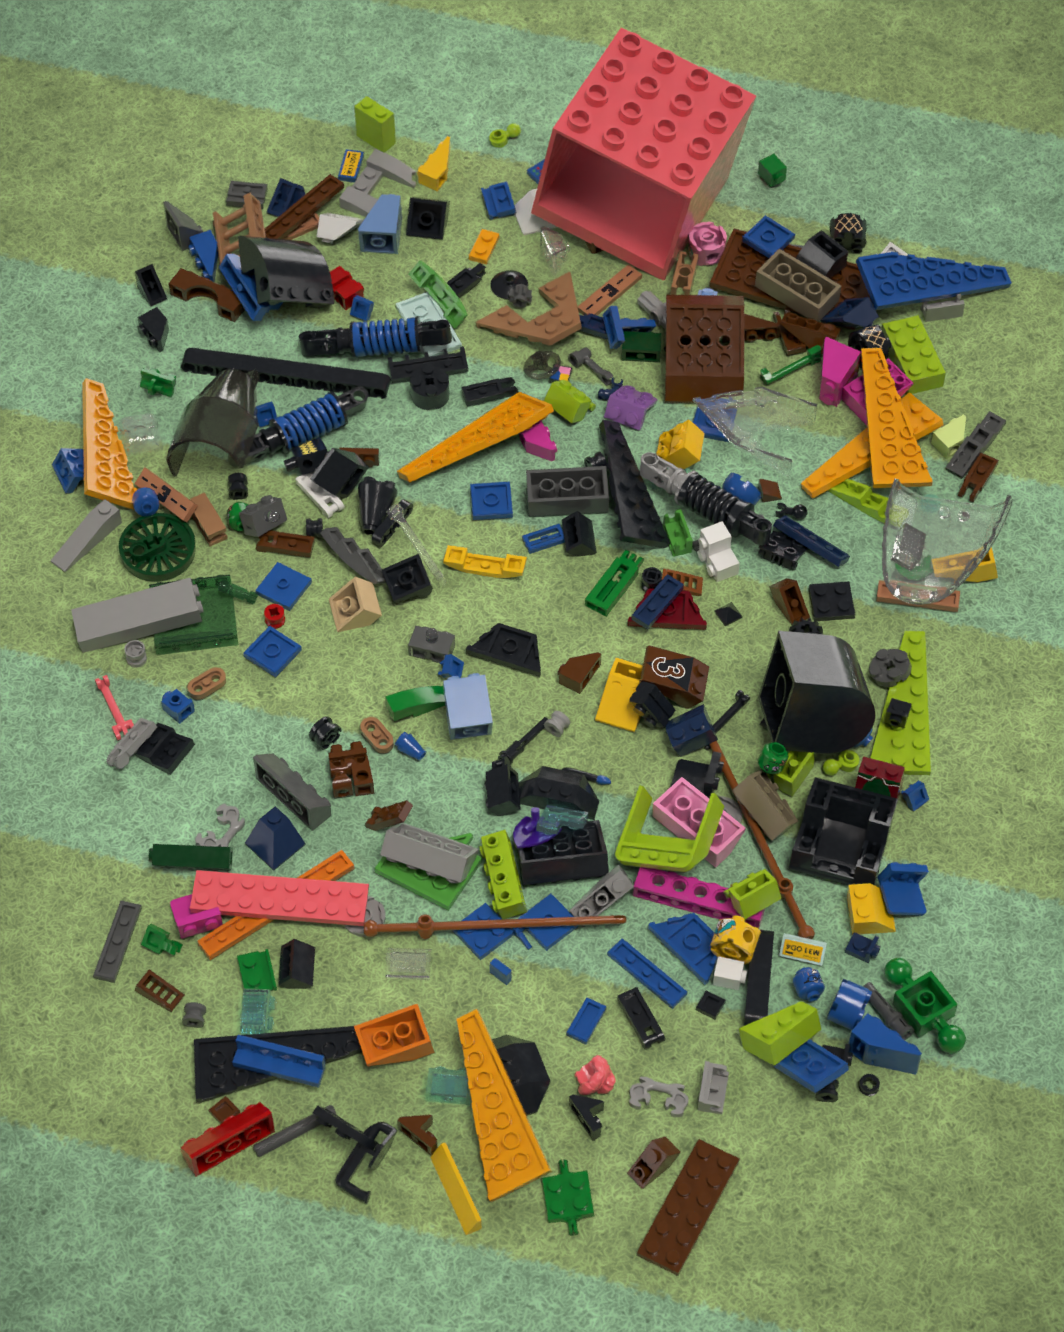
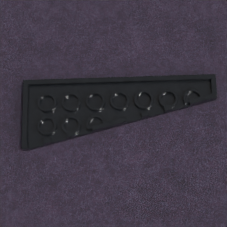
M602 420L599 428L601 439L606 447L604 455L608 458L606 467L610 470L611 474L609 484L612 498L616 502L614 512L618 515L619 519L617 528L621 530L620 541L667 548L671 543L640 475L621 426L615 421Z
M354 1026L242 1035L324 1056L325 1064L362 1052ZM237 1035L194 1039L196 1103L205 1102L278 1079V1077L233 1066L232 1062L237 1051Z

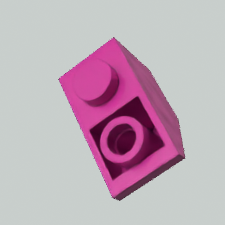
M541 420L533 424L530 429L519 433L520 441L527 453L549 461L555 460V453L557 452L556 443L551 441L549 429L547 426L544 427Z

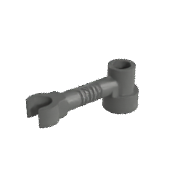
M584 347L568 355L569 362L575 368L586 364L599 376L603 384L606 386L611 384L610 378L613 377V374L610 371L603 370L590 358L592 354L589 348Z

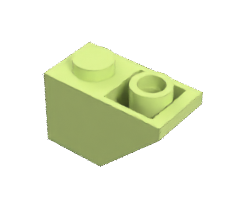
M964 414L952 419L947 425L933 432L931 444L946 459L956 453L964 440L966 416Z

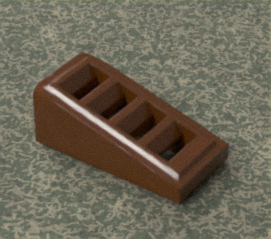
M150 969L138 982L134 990L171 1013L185 996V994ZM150 981L153 982V985L148 989L146 987ZM157 986H160L161 988H160L159 991L155 994V993L153 992L154 989H155ZM164 990H167L168 993L162 999L160 995L164 992ZM174 994L176 997L169 1004L167 1000Z

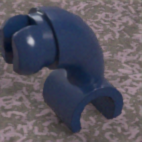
M613 377L611 389H599L598 398L608 400L611 394L623 386V379H621L620 383H615V378Z

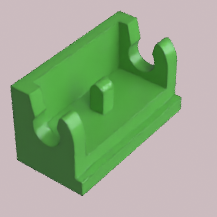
M681 509L675 511L673 518H669L668 513L663 518L662 525L671 543L669 548L673 557L692 553L693 539Z

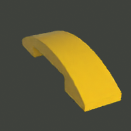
M448 545L443 564L465 573L493 578H512L523 576L527 557L507 554L506 558L472 554L468 553L467 548Z

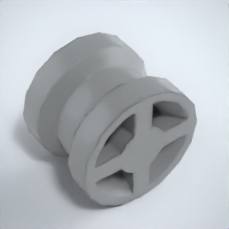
M554 711L551 714V719L546 720L544 723V727L552 735L560 737L564 732L563 729L568 728L571 722L564 713Z

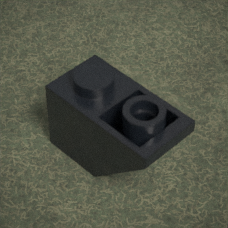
M156 307L138 317L139 326L137 328L142 336L147 337L148 343L152 348L162 352L168 336L169 326L165 315Z

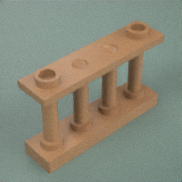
M250 192L244 195V207L223 218L216 211L213 212V226L216 231L220 258L219 266L226 254H231V252L239 249L238 240L230 244L229 238L249 228L247 236L266 238L261 204ZM245 214L247 215L246 221L228 230L227 224Z

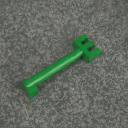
M816 345L808 349L807 356L773 374L766 368L761 369V380L766 385H769L808 363L811 366L821 361V346Z

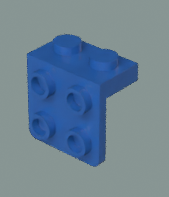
M892 862L877 876L889 914L922 916L926 913V907L918 883L929 873L927 865Z

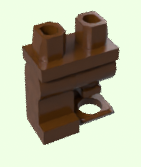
M361 741L352 742L350 744L351 750L343 751L340 744L331 746L328 755L331 778H334L332 782L334 798L353 795L352 782L348 777L351 775L353 777L355 796L375 794L366 747L363 748ZM340 790H348L346 793H338Z

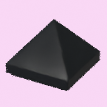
M732 602L714 610L724 626L743 618Z

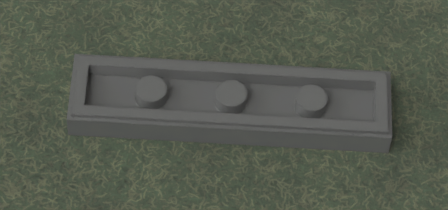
M120 901L94 971V979L115 983L142 909L141 905Z

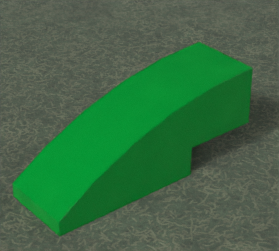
M443 686L418 687L385 696L386 707L394 721L410 715L415 718L446 706Z

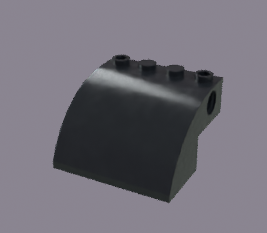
M238 236L242 274L255 275L258 304L276 305L280 302L305 303L306 308H324L334 304L329 267L322 253L314 245L298 240Z
M815 777L805 804L802 824L792 850L789 869L799 873L814 875L818 878L836 881L840 884L871 883L875 885L898 799Z

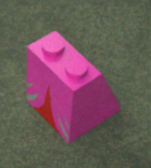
M825 338L819 400L823 401L826 405H833L835 407L839 405L842 400L843 387L858 377L860 351L831 338Z

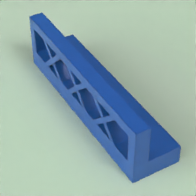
M237 1035V1051L232 1062L234 1067L319 1088L326 1069L324 1056Z

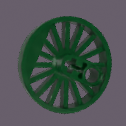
M155 513L152 516L137 518L124 529L119 540V553L125 568L135 577L151 582L167 581L181 575L193 562L196 552V541L192 528L181 518L167 513ZM153 524L154 534L150 532L147 527L148 525ZM157 524H164L161 533H158ZM169 527H171L172 530L167 534ZM142 528L146 536L139 533L138 530ZM131 536H133V537L136 538L137 540H133V539H129V538H130ZM161 559L169 570L162 571ZM157 560L158 572H152ZM170 561L177 564V566L173 567ZM148 564L146 571L142 570Z

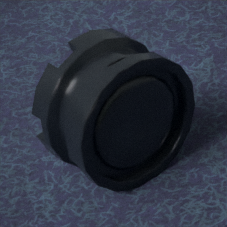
M325 716L312 726L309 738L312 741H316L317 746L324 750L330 747L328 744L331 742L335 743L340 737L339 731L341 732L342 729L339 725L333 723L329 716Z

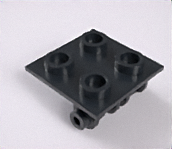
M772 531L769 543L759 545L758 548L760 550L758 554L761 555V558L768 561L772 560V563H775L779 556L777 565L780 566L782 563V567L795 570L798 566L796 561L808 548L782 532Z

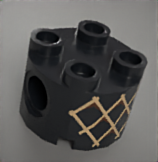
M842 213L838 215V218L834 219L833 217L830 220V237L844 249L851 250V253H862V249L867 244L866 219H860L858 214Z
M878 324L854 331L848 337L849 347L860 352L862 348H881L885 359L888 358L889 349L892 346L891 341L885 337ZM860 357V365H859V368H862V359H861V357Z

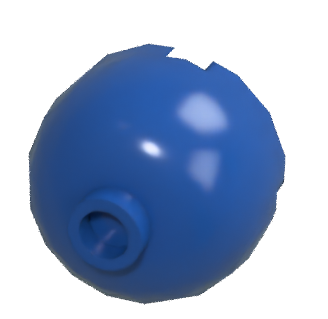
M730 473L725 479L722 488L726 489L727 492H731L733 496H738L739 499L750 502L755 506L761 499V493L748 480L746 482L740 480L742 476L739 474Z

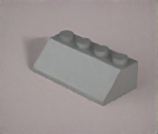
M400 823L386 831L380 855L385 856L391 862L405 863L408 868L425 870L428 875H440L451 883H461L467 878L479 849L405 823Z

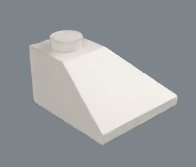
M537 189L530 190L515 204V216L523 235L557 228V226L531 213Z
M332 213L320 214L317 237L322 238L323 242L333 243V240L340 239L360 226L364 219Z

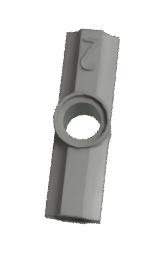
M644 291L638 298L637 303L649 314L651 320H655L656 326L659 327L661 325L666 330V302L662 303L651 291Z

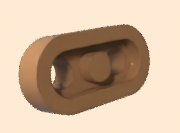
M218 667L205 671L188 683L189 696L196 700L207 697L226 684V674L223 669Z
M375 717L365 718L360 724L363 737L378 753L391 751L394 741L390 732L379 719Z

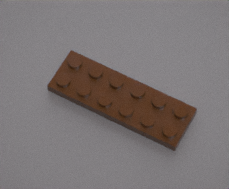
M698 1139L639 1247L637 1256L679 1276L732 1177L740 1158Z

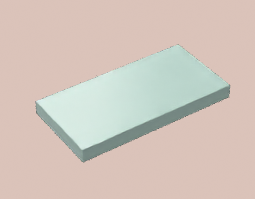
M428 292L395 304L399 314L405 320V324L407 318L419 316L421 322L447 320L443 316L444 313ZM450 325L452 342L447 345L423 346L422 353L428 352L429 357L443 355V349L451 352L462 347V343Z

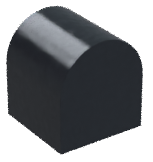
M778 631L758 695L771 742L782 744L786 751L822 754L842 752L860 743L870 733L876 714L854 649L843 639L831 635Z

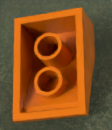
M418 1004L354 1026L367 1066L412 1061L435 1053Z

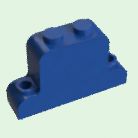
M226 254L219 269L253 321H261L269 310H279L283 302L276 305L258 304L255 275L242 274L240 257L236 254Z

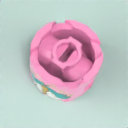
M701 222L696 224L689 233L688 253L691 259H693V253L699 254V266L713 265L719 262L727 241L726 231L720 225L718 227L714 226L713 222Z

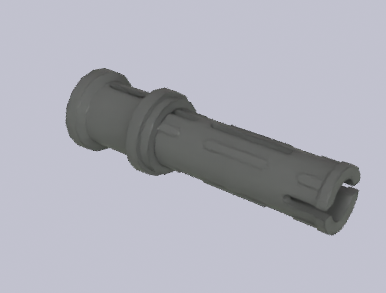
M872 982L866 983L863 987L872 991L869 1002L883 1017L885 1026L898 1032L904 1040L912 1036L915 1030L903 1020V1015L889 1005Z

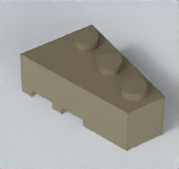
M761 769L745 778L732 791L738 802L743 804L749 811L750 817L761 826L765 836L773 841L783 835L798 820L786 799L781 800L777 790L779 787L777 783L772 784L767 773Z

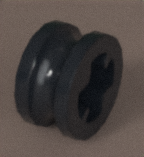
M865 1074L860 1079L859 1090L865 1096H874L879 1091L880 1081L873 1074ZM867 1081H871L872 1089H868Z

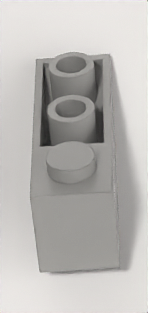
M617 865L602 877L569 911L574 917L598 916L634 887L633 881L621 866Z

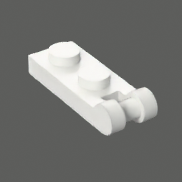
M314 472L297 477L295 479L296 484L315 503L327 519L332 517L333 513L337 510L340 512L345 508L343 502L337 496L310 480Z

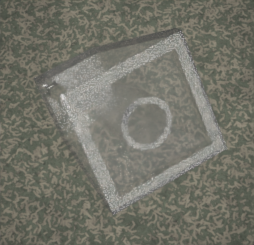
M543 226L540 227L541 253L552 278H557L568 260L570 245L568 241L564 240L562 234Z

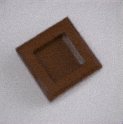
M227 1096L223 1097L209 1109V1113L220 1124L226 1118L241 1113Z

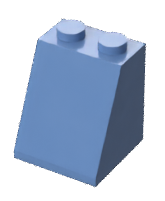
M394 194L380 196L358 228L361 252L398 254L402 225L401 196Z
M473 673L465 678L452 676L447 678V680H443L450 740L492 734L493 721L485 675Z

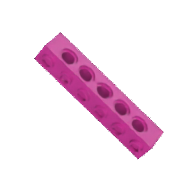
M640 867L633 887V897L718 920L732 919L734 915L741 916L734 909L731 897L727 898L724 891L728 889L726 887H722L717 883L699 881L695 877L681 876L672 871L666 872ZM660 883L662 884V886H656L654 884ZM676 889H682L683 891H682V892H678V891H675V890H676ZM723 900L725 901V903H719L717 901ZM765 909L745 919V922L759 929Z

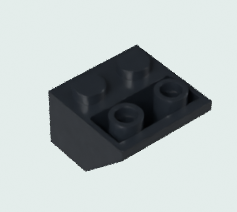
M821 230L807 240L796 256V259L830 279L846 267L848 251Z
M332 447L326 453L322 463L314 470L310 480L335 496L347 498L369 469V466L356 453Z

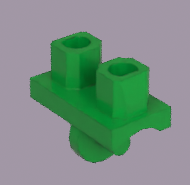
M143 368L141 370L142 379L140 387L147 389L148 394L155 395V393H159L168 397L173 396L176 375L170 373L163 375L155 368L150 370Z

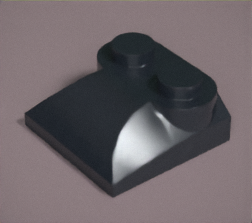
M419 553L382 569L394 603L415 596L424 598L432 592L433 587Z

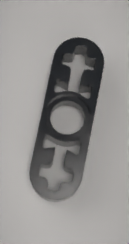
M402 499L375 530L372 542L383 547L395 533L396 527L399 528L411 514L413 504Z

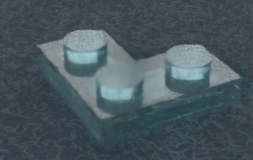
M547 805L537 822L536 831L543 832L546 835L558 834L562 825L568 826L571 829H583L588 821L589 812Z

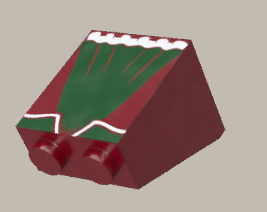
M863 756L855 788L899 799L904 781L905 767Z

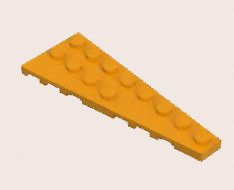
M910 392L901 398V403L912 425L916 441L944 425L942 418ZM868 427L801 482L802 489L811 498L817 497L871 466Z
M475 1009L457 1018V1025L464 1053V1065L467 1070L476 1133L480 1144V1156L483 1162L484 1179L488 1190L487 1196L489 1201L493 1202L552 1171L480 1012Z

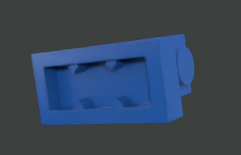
M610 306L603 313L610 349H618L625 341L623 331L649 333L656 327L655 320H647L646 318L630 320L629 318L620 319L617 306Z

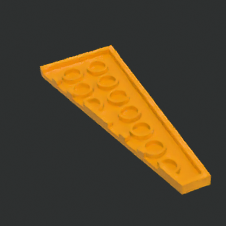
M862 348L861 359L873 488L932 486L933 480L928 472V466L922 457L921 448L915 439L912 425L901 403V397L897 393L894 379L890 375L882 349Z
M85 378L82 383L84 494L101 500L106 499L110 503L134 510L132 497L137 488H134L132 483L133 475L127 467L128 459L122 440H119L117 436L118 428L114 426L112 420L114 415L108 407L109 400L104 384Z

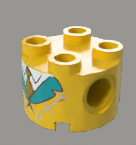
M734 915L732 919H720L711 941L710 949L717 957L731 958L747 964L752 960L761 931L746 923L745 919L741 916Z

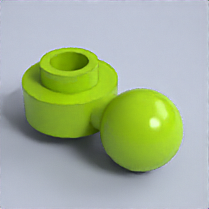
M512 123L508 125L506 131L502 129L492 131L489 135L491 145L496 148L506 146L509 137L516 138L520 135V126Z
M852 750L842 751L837 761L835 759H827L823 763V771L831 776L837 774L839 769L845 772H852L858 767L859 756Z

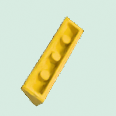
M441 1143L432 1154L431 1160L465 1234L469 1235L481 1230V1218L446 1143Z

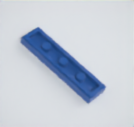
M623 938L607 952L611 959L672 1009L687 996L688 992Z

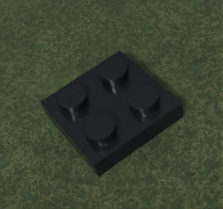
M849 581L809 584L814 621L855 619V609Z

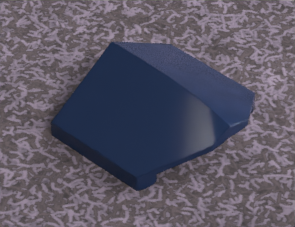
M280 178L266 212L279 217L305 195L304 187Z

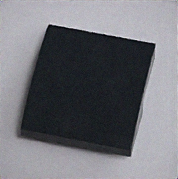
M157 723V728L152 735L144 741L134 755L171 775L195 743L193 739L177 734L174 728Z

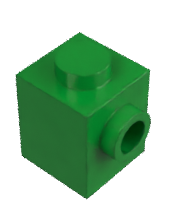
M775 154L759 160L758 174L770 187L786 180L787 167Z

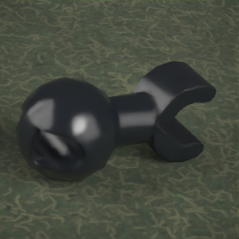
M777 503L778 509H782V511H775L778 518L785 515H793L798 520L806 518L808 514L807 508L801 504L792 508L787 507L784 503Z

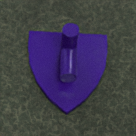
M534 807L531 809V817L525 816L515 826L513 841L516 848L539 845L555 837L562 831V828L540 821V809Z

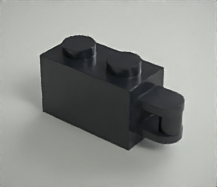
M507 757L493 761L492 770L485 772L486 806L488 810L497 816L521 810L518 773L511 767L510 760Z

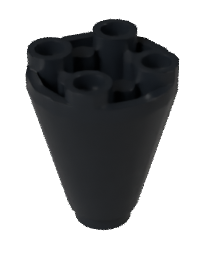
M368 476L364 477V481L358 484L360 524L364 534L373 535L387 517L398 494L394 482L376 481L375 478Z

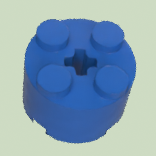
M843 978L826 1020L853 1030L864 1015V1009L871 997L872 991Z

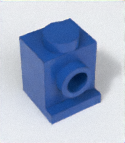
M175 689L173 692L167 691L162 697L163 710L179 724L195 712L193 700L188 699L178 689Z

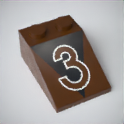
M649 645L646 647L640 681L655 684L665 697L685 709H689L704 701L709 666L694 657Z

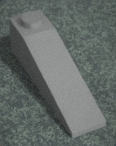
M104 499L86 516L51 559V563L63 572L68 571L122 523L119 509Z

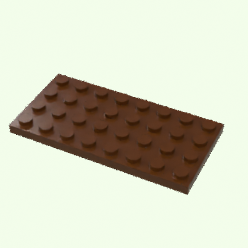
M734 228L711 278L709 287L781 309H790L791 312L798 313L755 287L757 270L769 258L742 242V237L747 232ZM788 244L782 251L796 258L802 248ZM847 262L844 269L830 278L841 285L839 302L830 311L845 299L868 296L867 288L857 264Z

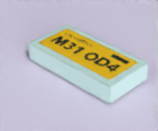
M784 933L779 956L822 966L827 943Z

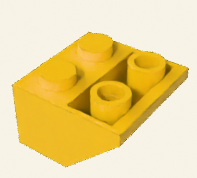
M689 419L679 423L671 430L665 431L660 435L656 455L672 463L677 468L686 469L700 461L705 433Z

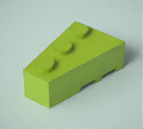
M803 1001L739 1028L743 1048L774 1066L822 1030L818 1010Z

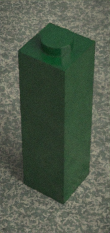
M153 844V848L149 849V861H152L153 866L232 869L233 847Z

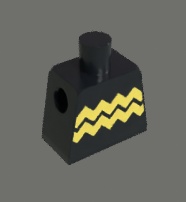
M318 437L291 450L293 457L283 462L287 472L298 468L301 475L314 472L322 463L328 451L321 438Z

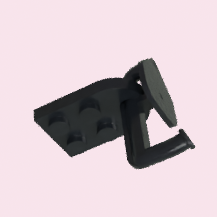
M317 1105L312 1112L317 1116L316 1121L326 1127L331 1128L334 1126L337 1128L335 1133L344 1139L350 1140L352 1138L357 1141V1144L336 1176L335 1182L337 1186L356 1199L368 1204L371 1191L360 1189L352 1184L350 1180L367 1153L373 1156L368 1168L372 1170L377 1169L389 1151L398 1129L388 1123L377 1122L363 1132L329 1109ZM380 1131L388 1135L381 1144L375 1140Z

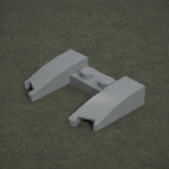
M375 149L367 159V166L352 187L348 186L340 196V207L366 217L378 201V199L370 196V194L382 177L415 188L416 182L412 181V175H416V171L400 160Z

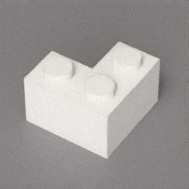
M723 521L701 529L697 553L700 561L706 563L709 576H713L716 582L739 574L740 563L731 550V535Z

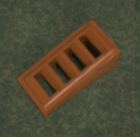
M663 569L662 580L668 574L683 584L689 582L688 587L684 586L683 590L690 591L692 596H702L703 577ZM693 582H697L696 589L692 588Z

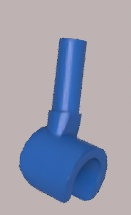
M526 927L511 928L514 931V935L521 939L527 950L531 949V944L522 933Z

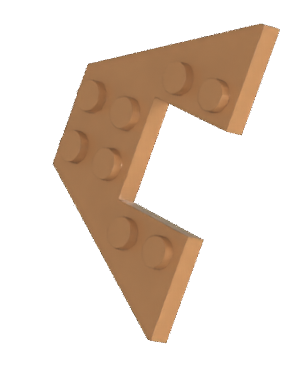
M568 272L538 288L539 294L555 306L550 311L527 322L506 305L476 321V327L478 329L480 327L493 329L494 333H503L506 336L515 338L519 336L527 337L529 341L541 342L549 346L582 329L571 273Z

